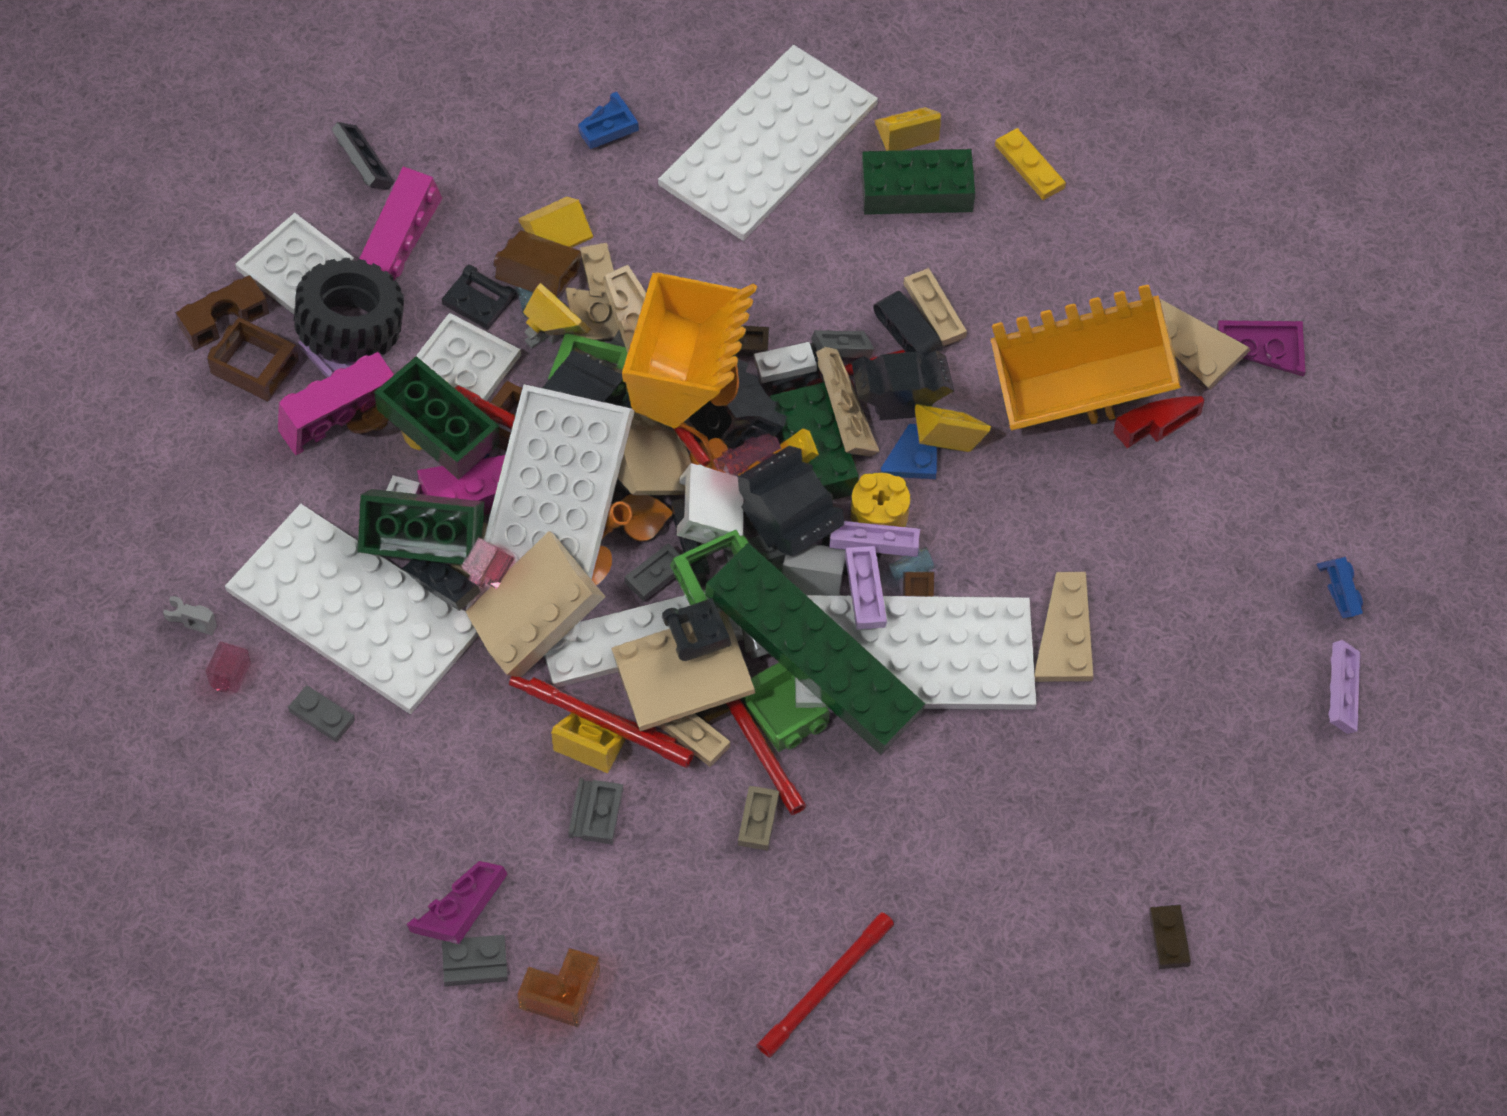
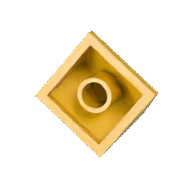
M926 107L874 120L887 151L905 150L939 141L941 114Z
M564 197L518 218L525 232L571 248L593 238L580 201L575 198Z
M920 404L915 406L919 444L971 452L990 431V425L965 412Z
M573 713L553 726L551 732L553 751L606 773L609 772L626 738Z

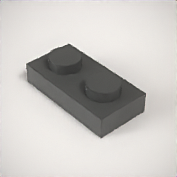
M814 330L811 337L817 351L824 347L837 349L840 357L860 358L864 356L871 358L874 351L864 331Z
M669 543L627 574L624 577L625 584L643 602L675 578L670 564L673 558L680 554Z
M307 685L288 706L290 713L336 743L355 721L353 714Z

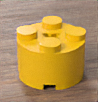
M867 473L862 475L852 492V522L906 527L909 517L910 493L905 480L888 473Z

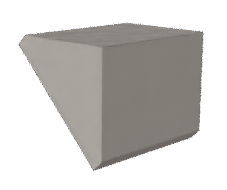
M812 544L794 556L785 555L782 574L805 595L840 596L846 563L845 549Z

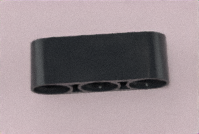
M896 291L874 303L873 310L876 317L905 352H918L926 356L935 350L940 353L943 351V345L939 336L902 292Z

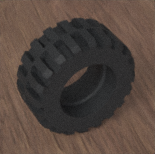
M342 258L340 261L331 259L327 260L324 265L320 263L314 266L312 271L304 274L296 288L294 328L301 342L306 347L309 346V350L317 356L321 354L325 360L331 362L333 359L338 360L339 364L356 363L359 358L365 355L371 356L377 352L382 355L386 354L399 339L404 308V296L401 293V287L396 280L393 281L394 277L387 271H381L382 268L374 263L372 265L367 264L366 260L358 259V261L350 260V258ZM349 305L361 308L368 313L361 316H344L331 311L330 308Z

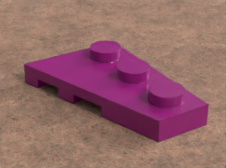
M1218 320V331L1250 348L1251 351L1243 359L1304 377L1306 371L1303 321Z
M478 861L452 884V891L441 901L435 899L427 906L429 911L419 920L414 917L406 924L408 929L415 934L459 944L508 875L505 868L500 865Z

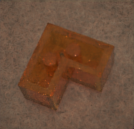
M569 948L558 976L528 966L517 994L519 1009L579 1028L600 974L599 957Z

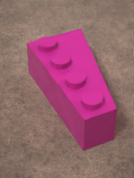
M404 166L402 167L359 258L366 260L367 264L372 265L374 263L382 268L381 271H387L394 277L393 281L401 275L404 263L443 199L433 177Z
M377 352L371 356L365 355L359 358L355 364L347 368L337 369L330 377L322 381L316 380L310 383L306 389L296 394L290 393L279 402V433L295 455L304 451L302 446L310 440L314 439L317 443L326 437L325 432L333 425L338 424L342 427L353 418L358 409L365 412L376 404L374 392L394 375Z
M505 455L480 460L459 480L443 466L417 470L423 495L485 501L484 516L490 514Z

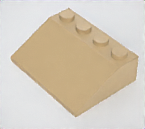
M634 412L617 478L633 495H685V485L680 484V476L691 464L685 444L672 427Z
M549 531L465 612L488 652L503 671L510 676L522 677L605 598V595L556 536Z
M723 611L719 612L728 632L732 646L688 661L679 659L676 652L677 645L670 629L611 648L619 676L640 731L755 694V689L727 614ZM689 622L681 624L688 642H697Z

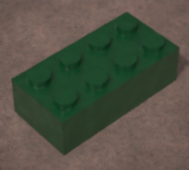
M972 149L862 151L861 178L864 215L973 212L975 183Z
M417 356L374 392L377 410L458 480L500 444L499 425Z
M825 383L769 396L771 400L777 402L775 411L787 416L784 427L777 434L779 443L782 444L803 428L810 431L819 454L808 462L812 464L815 475L823 487L832 493L833 500L851 496L855 485L859 481V475L851 453H846Z
M371 489L360 494L358 553L473 565L478 562L482 548L485 501Z

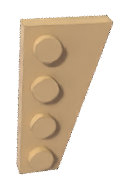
M1056 572L1034 673L1035 682L1093 680L1086 572Z

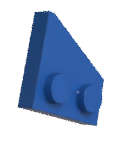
M617 91L610 95L611 101L604 107L599 105L591 116L586 117L578 124L579 133L590 149L639 131L638 121Z
M908 424L882 465L881 473H888L901 478L936 479L937 447L919 444L917 424Z
M1346 556L1317 563L1319 571L1327 570L1332 584H1328L1327 587L1342 618L1363 614L1361 609L1363 606L1362 596L1355 589L1353 582L1354 569L1351 563L1347 562Z

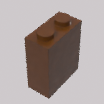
M520 230L513 239L510 238L506 247L502 251L497 252L493 266L496 267L495 279L534 292L541 283L558 298L578 274L581 251Z

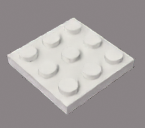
M294 213L235 265L238 272L245 277L251 275L260 289L294 314L296 288L306 272L312 271V268L320 263L324 265L327 260L335 259L340 261L342 258H350V260L354 261V257Z
M449 313L416 356L454 388L460 385L487 401L519 359L521 350Z

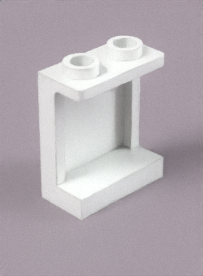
M691 463L680 476V484L685 485L684 518L677 525V536L701 543L710 542L736 529L739 535L743 536V509L741 508L743 497L739 492L737 476ZM730 546L724 548L729 551L731 550Z

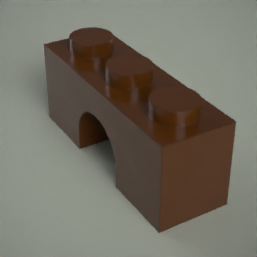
M251 275L233 281L230 285L218 291L209 293L206 297L192 304L183 306L175 314L179 328L196 351L220 338L216 321L221 316L231 314L251 323L269 314L266 297Z

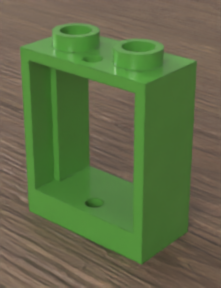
M565 333L548 380L575 347L590 353L596 358L616 363L617 368L623 370L628 354L626 347ZM623 380L611 395L626 388Z
M737 529L673 558L670 567L689 605L707 600L690 564L729 546L735 556L748 543L745 536L739 535Z

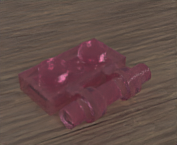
M763 434L757 438L751 437L745 440V444L735 449L729 448L723 451L722 456L714 459L713 462L717 470L721 469L729 474L736 475L746 471L749 468V464L757 460L762 462L771 457L775 451L781 449V446L776 437Z

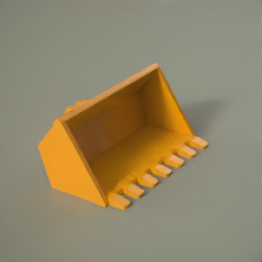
M658 272L652 273L622 371L623 382H626L631 407L635 410L634 412L675 429L707 402L716 397L720 390L733 380L734 373L730 370L736 366L738 358L732 356L740 351L742 343L738 340L744 336L746 331L741 326L748 321L750 316L745 311L753 304V299L748 297L757 289L754 283L745 288L737 289Z
M1149 285L1139 286L1138 291L1141 300L1128 303L1125 292L1119 291L1114 293L1116 306L1107 309L1103 308L1099 297L1089 300L1092 312L1084 315H1079L1076 304H1069L1065 306L1068 319L1055 322L1051 310L1042 311L1040 315L1043 325L1031 328L1027 316L1019 317L1016 319L1019 331L1010 334L1006 333L1002 322L993 324L992 330L995 337L990 339L1011 431L1084 412L1088 413L1090 422L1095 424L1098 423L1096 409L1103 407L1108 419H1115L1113 408L1115 404L1181 388L1174 349L1159 295L1153 297Z

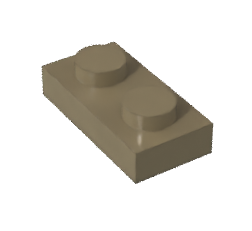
M749 786L738 837V846L768 851L779 799L778 790Z

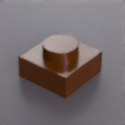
M903 572V596L934 597V572Z

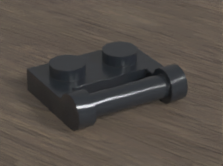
M468 264L459 279L441 300L442 305L488 330L515 298L516 290L510 286H502L479 273L476 267ZM473 281L500 298L495 301L468 285Z
M713 598L681 609L668 608L662 613L663 622L671 630L677 645V655L682 661H688L732 646ZM689 622L697 642H688L681 624Z

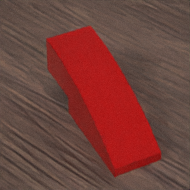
M1183 396L1145 404L1117 417L1113 433L1127 448L1148 435H1151L1158 442L1201 415L1204 399L1202 396Z

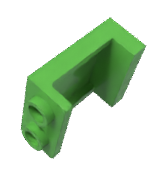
M779 662L751 678L755 694L740 698L778 752L786 748L790 750L797 747L804 737L811 733L813 735L819 734L829 723L830 711L826 706L823 708H796L795 677Z

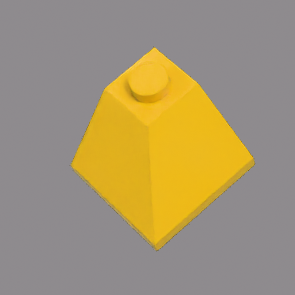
M541 283L536 287L523 311L529 318L526 323L536 333L542 330L547 335L588 333L591 330L588 325Z

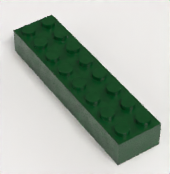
M749 543L707 582L705 595L709 599L713 598L714 603L880 755L922 714L926 703Z

